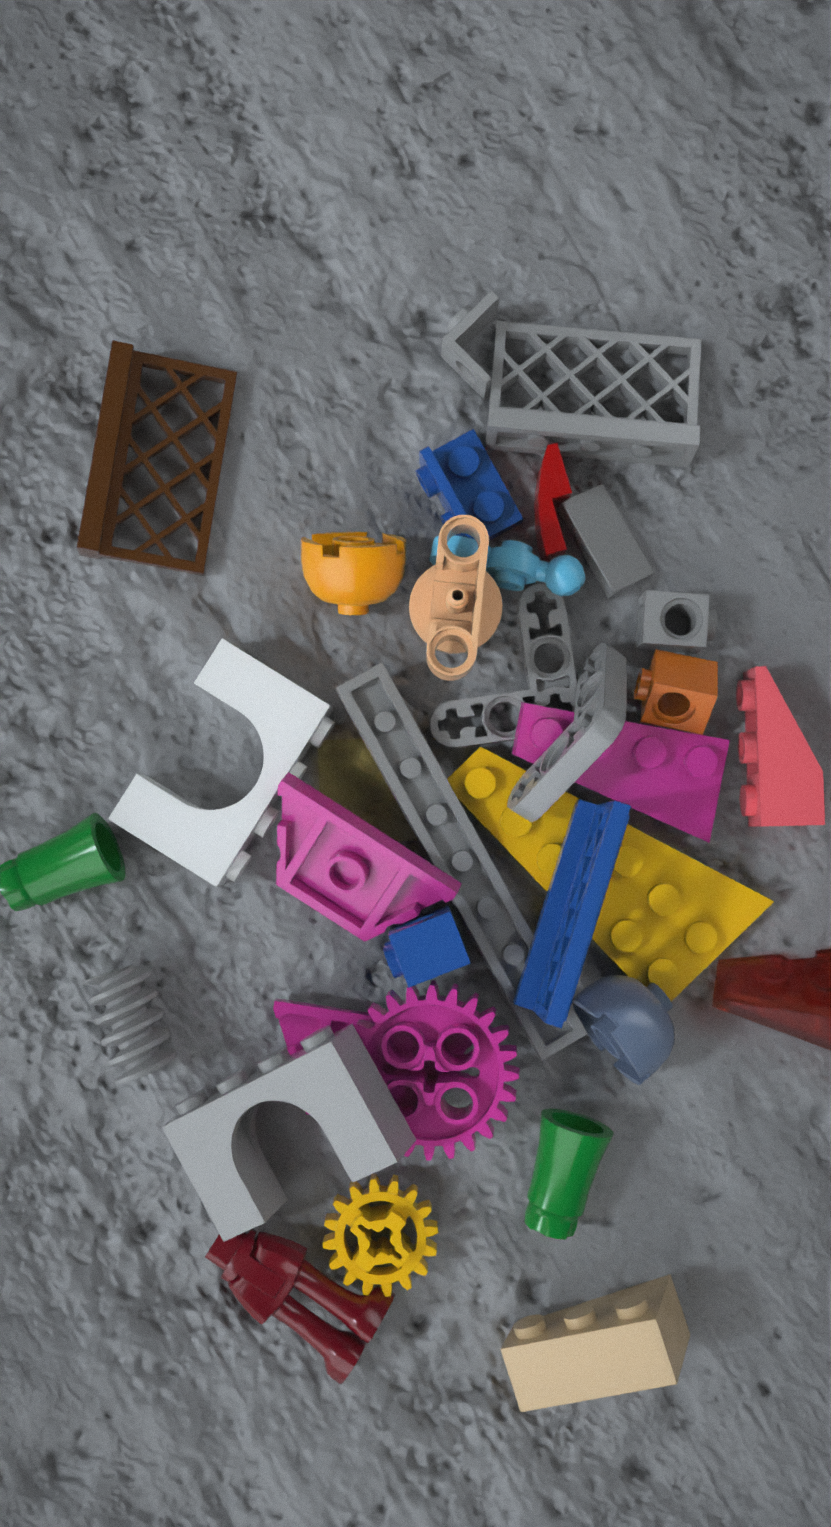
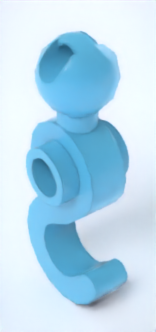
M454 535L447 542L449 550L459 557H469L478 550V544L475 539ZM436 536L433 540L429 561L433 565H436L439 536ZM505 540L502 542L501 547L491 548L488 546L486 571L494 578L497 586L500 588L522 591L525 584H533L539 581L544 582L547 588L558 596H571L585 582L583 566L578 559L570 555H559L550 562L540 560L539 557L532 553L533 548L523 542Z

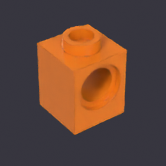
M656 649L649 669L640 668L636 680L634 699L642 700L641 722L703 735L718 697V662Z

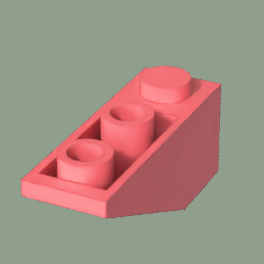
M755 666L743 672V680H739L736 687L737 708L739 711L745 712V732H741L738 737L739 761L741 764H746L747 785H742L740 788L742 816H748V827L825 825L823 770L767 667Z

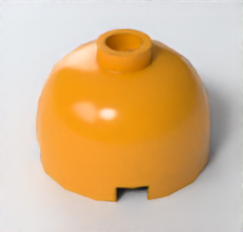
M357 531L312 534V540L302 537L301 564L303 576L310 590L324 602L338 605L339 614H368L369 605L384 602L397 591L404 577L406 539L401 536L382 533V543H375L374 538L367 537V532Z

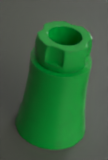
M92 813L70 829L37 846L20 852L17 858L1 864L0 892L14 911L26 910L35 905L44 906L65 896L93 887L123 881L126 874L123 855L115 835L107 822L99 814Z
M549 1108L541 1111L539 1143L527 1193L529 1202L524 1217L525 1224L531 1230L554 1239L566 1240L567 1237H573L578 1219L584 1213L599 1164L614 1135V1132L608 1126L588 1116L567 1110Z

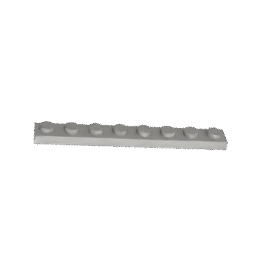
M383 662L336 687L335 691L430 863L462 883L457 895L451 901L538 1058L543 1061L587 1035L572 1005L567 1020L564 1021L561 1029L544 1023L532 1010L513 1004L533 934Z

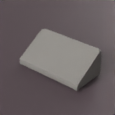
M603 484L573 496L560 504L557 510L608 599L654 573Z

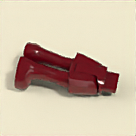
M254 1229L224 1242L219 1234L205 1258L224 1270L220 1278L228 1282L232 1293L242 1306L261 1325L273 1316L290 1327L324 1358L327 1374L336 1382L342 1384L358 1362L366 1343L368 1344L373 1338L392 1304L395 1294L391 1292V1296L385 1297L381 1286L374 1287L368 1296L358 1295L343 1288L305 1259L307 1248L292 1240L260 1231L255 1238L257 1231ZM293 1287L330 1312L352 1332L334 1327L289 1295Z

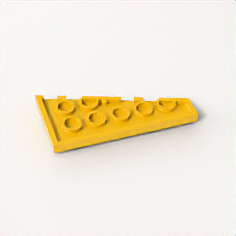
M479 747L447 780L458 800L547 892L575 802L579 798L565 792L538 820L532 823L507 807L512 789L526 770ZM627 824L592 940L627 977L635 978L645 987L650 983H655L672 1001L774 901Z

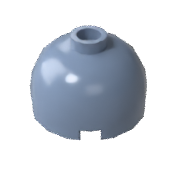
M612 975L600 978L573 998L572 1003L575 1004L573 1008L590 1039L601 1052L606 1048L612 1056L618 1059L613 1064L614 1067L631 1082L640 1086L670 1056L675 1043V1028L667 1012L673 1008V1005L668 996L655 983H650L645 987L635 978Z

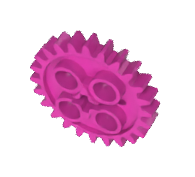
M431 980L426 995H420L416 985L410 988L407 986L405 1000H402L395 991L390 990L386 995L388 1009L386 1010L381 1005L373 1002L367 1011L374 1023L359 1019L354 1027L363 1038L361 1040L389 1091L395 1086L403 1085L414 1090L417 1095L418 1101L412 1105L404 1106L396 1102L416 1138L414 1144L404 1154L405 1157L410 1156L416 1145L423 1146L427 1161H431L436 1146H442L448 1158L453 1159L456 1142L459 1141L469 1151H474L476 1147V1131L488 1139H491L494 1135V1127L489 1118L506 1122L508 1110L499 1101L515 1102L517 1090L504 1083L519 1079L520 1068L514 1065L505 1064V1062L517 1056L516 1045H501L500 1043L509 1035L510 1028L508 1024L492 1028L490 1024L493 1022L497 1009L493 1006L479 1013L476 1010L479 994L475 992L465 1002L458 1000L459 987L455 983L450 988L447 996L439 995L436 980ZM398 1031L410 1032L417 1039L419 1048L410 1053L400 1052L392 1044L391 1035ZM453 1033L465 1034L472 1041L474 1048L467 1054L457 1055L448 1050L444 1039ZM425 1061H435V1068L439 1071L437 1079L428 1078L427 1070L423 1069ZM391 1064L393 1067L401 1068L402 1070L394 1073L386 1072L383 1066ZM475 1067L479 1069L480 1073L477 1076H471L469 1073L462 1072L461 1070ZM456 1087L464 1089L472 1097V1102L466 1107H453L445 1100V1091Z

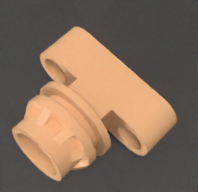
M457 515L444 523L438 538L436 565L427 569L418 578L412 589L409 601V612L413 627L419 637L427 643L426 660L428 667L435 676L447 681L459 680L471 671L476 660L477 649L493 636L502 616L503 605L499 587L492 576L486 571L489 545L488 531L479 519L471 515ZM465 533L476 540L478 550L469 557H459L449 550L447 542L452 536ZM438 650L448 654L467 653V659L458 667L448 668L439 663L435 651Z

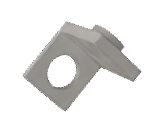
M493 291L489 292L473 309L467 305L451 319L447 326L449 332L442 338L441 357L483 399L490 393L492 378L463 349L497 316L500 298Z

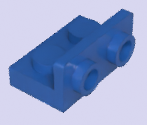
M474 429L433 451L429 446L419 451V464L421 467L415 470V473L426 495L429 498L437 495L446 513L440 515L443 525L454 516L471 515L485 525L490 541L523 522L520 511ZM465 533L456 534V536H463L474 539L472 536Z

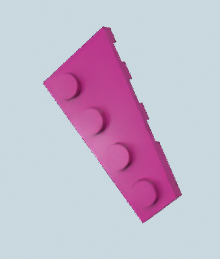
M521 702L512 754L534 764L574 721V712ZM625 721L621 732L614 742L575 783L615 801L630 805L631 808L710 843L730 740Z

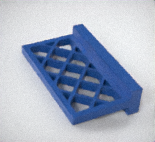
M577 799L513 1000L514 1005L532 1010L546 1024L562 1029L564 1021L567 1020L629 821L630 805L615 800L598 805L581 799Z

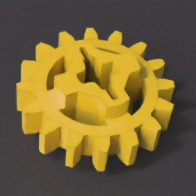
M376 1173L371 1174L369 1187L365 1189L357 1181L353 1183L351 1181L349 1186L351 1198L348 1199L343 1195L337 1194L334 1197L333 1206L339 1214L327 1213L324 1226L335 1231L324 1235L322 1243L323 1249L336 1250L330 1257V1269H338L344 1266L346 1271L343 1284L349 1286L358 1278L363 1281L362 1292L363 1295L367 1296L374 1284L381 1285L385 1297L391 1296L392 1283L397 1281L406 1290L411 1289L412 1271L423 1276L428 1273V1263L422 1256L429 1257L436 1256L437 1243L426 1238L438 1234L437 1220L424 1219L432 1212L430 1200L416 1203L418 1186L412 1184L405 1191L399 1189V1177L394 1174L389 1180L388 1186L380 1185V1180ZM375 1201L388 1202L387 1205L370 1207L367 1203ZM409 1216L413 1220L417 1232L415 1244L411 1243L410 1237L403 1232V1227ZM346 1224L350 1226V1231L358 1238V1243L353 1253L346 1241ZM384 1227L390 1229V1240L383 1236L377 1242L371 1239L372 1229L378 1233ZM393 1264L392 1266L388 1267H374V1265Z

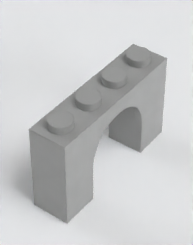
M353 1024L335 1033L327 1025L301 1040L300 1043L303 1049L290 1055L287 1048L284 1047L258 1062L257 1065L260 1071L248 1076L245 1069H241L216 1084L218 1092L207 1097L204 1089L188 1096L175 1105L179 1114L161 1127L223 1242L266 1223L288 1200L262 1153L257 1140L255 1119L261 1102H287L310 1114L325 1132L352 1183L397 1163L416 1141L414 1134Z

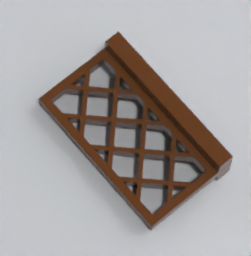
M112 340L77 542V550L80 556L100 560L101 557L203 576L237 372L135 351L133 344ZM143 367L166 372L175 388L154 402H151L140 386ZM177 374L190 378L182 383ZM202 380L225 384L222 402L205 413L188 391ZM182 395L197 418L173 433L158 409ZM139 396L146 407L135 413ZM220 413L216 431L209 420ZM152 415L167 438L143 453L131 436L134 425ZM203 425L215 442L214 451L195 464L179 440ZM173 445L189 468L165 484L149 460ZM130 447L137 458L127 464ZM143 464L159 488L134 504L123 488L124 476ZM211 464L209 481H207L200 470ZM195 475L207 492L206 499L203 504L186 514L170 490ZM165 495L181 519L156 535L140 510ZM122 498L129 508L118 515L120 499ZM203 513L199 532L192 520ZM133 515L151 538L135 550L113 546L115 528ZM186 525L198 542L195 562L173 558L161 541ZM156 545L162 555L146 553V551Z

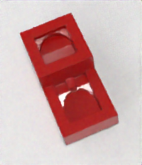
M558 442L547 445L535 489L534 524L540 560L550 562L559 555H564L567 550L555 508L571 497L572 490Z

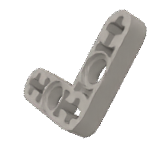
M545 583L531 585L522 593L517 604V618L528 690L451 700L440 704L430 718V731L432 737L439 745L445 748L457 749L513 741L516 728L510 732H500L490 723V711L495 705L500 703H508L514 706L519 714L521 702L524 703L523 699L532 698L533 704L548 706L550 704V697L557 696L560 704H568L570 711L574 712L577 680L563 596L552 593ZM536 595H543L545 603L554 604L555 610H551L547 614V628L550 631L558 627L560 636L546 634L530 640L529 631L538 633L540 630L537 614L528 613L526 607L533 604ZM552 645L561 652L563 664L557 672L552 674L543 673L535 666L533 661L534 653L540 646ZM482 706L481 724L486 736L475 737L476 726L461 729L458 739H450L448 731H439L438 723L446 720V712L456 711L458 719L474 718L475 715L471 707Z
M602 642L597 645L586 657L578 671L574 721L522 775L508 798L507 807L531 823L538 820L614 742L623 728L626 720L627 659L607 643Z

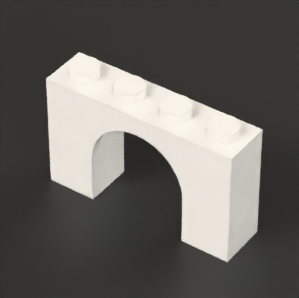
M223 638L194 684L245 715L258 731L263 745L264 760L256 785L239 802L226 808L207 810L193 805L147 775L136 774L108 818L215 887L224 885L227 879L235 883L241 876L252 857L245 850L255 834L262 838L267 834L280 812L273 807L279 798V783L288 772L300 780L302 779L307 770V766L301 763L302 759L311 745L318 749L322 746L335 725V722L329 718L333 711L329 704Z

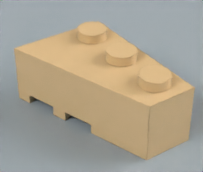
M671 1274L544 1316L540 1314L526 1316L514 1323L500 1350L520 1412L676 1385L690 1339V1332Z

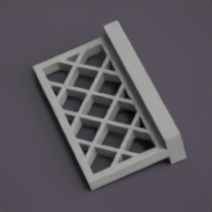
M497 321L485 449L544 454L547 445L558 442L561 456L689 468L700 444V426H697L702 339ZM505 340L527 341L537 353L518 366L505 352ZM564 344L577 345L588 356L571 371L554 354ZM614 349L629 350L639 363L621 375L605 356ZM666 353L688 355L687 370L675 380L656 362ZM543 360L561 377L544 392L526 375ZM594 365L612 382L611 385L595 397L577 379ZM504 366L509 374L502 379ZM644 370H647L663 387L661 391L647 402L629 384L631 380ZM516 381L533 398L523 408L500 406L501 393ZM685 383L686 393L680 388ZM569 386L585 405L575 413L560 412L550 399ZM617 391H620L636 410L626 418L613 417L601 404ZM671 395L685 410L684 423L666 422L653 408Z

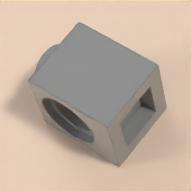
M646 590L638 598L635 650L655 651L658 649L668 652L697 654L705 649L707 641H713L717 625L716 610L709 609L710 594ZM667 611H678L686 617L688 621L686 635H675L667 629L665 624Z

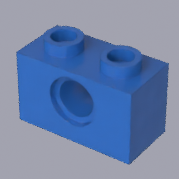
M449 905L413 918L403 924L390 927L388 934L390 941L385 942V947H383L385 958L394 979L404 975L408 988L471 964Z

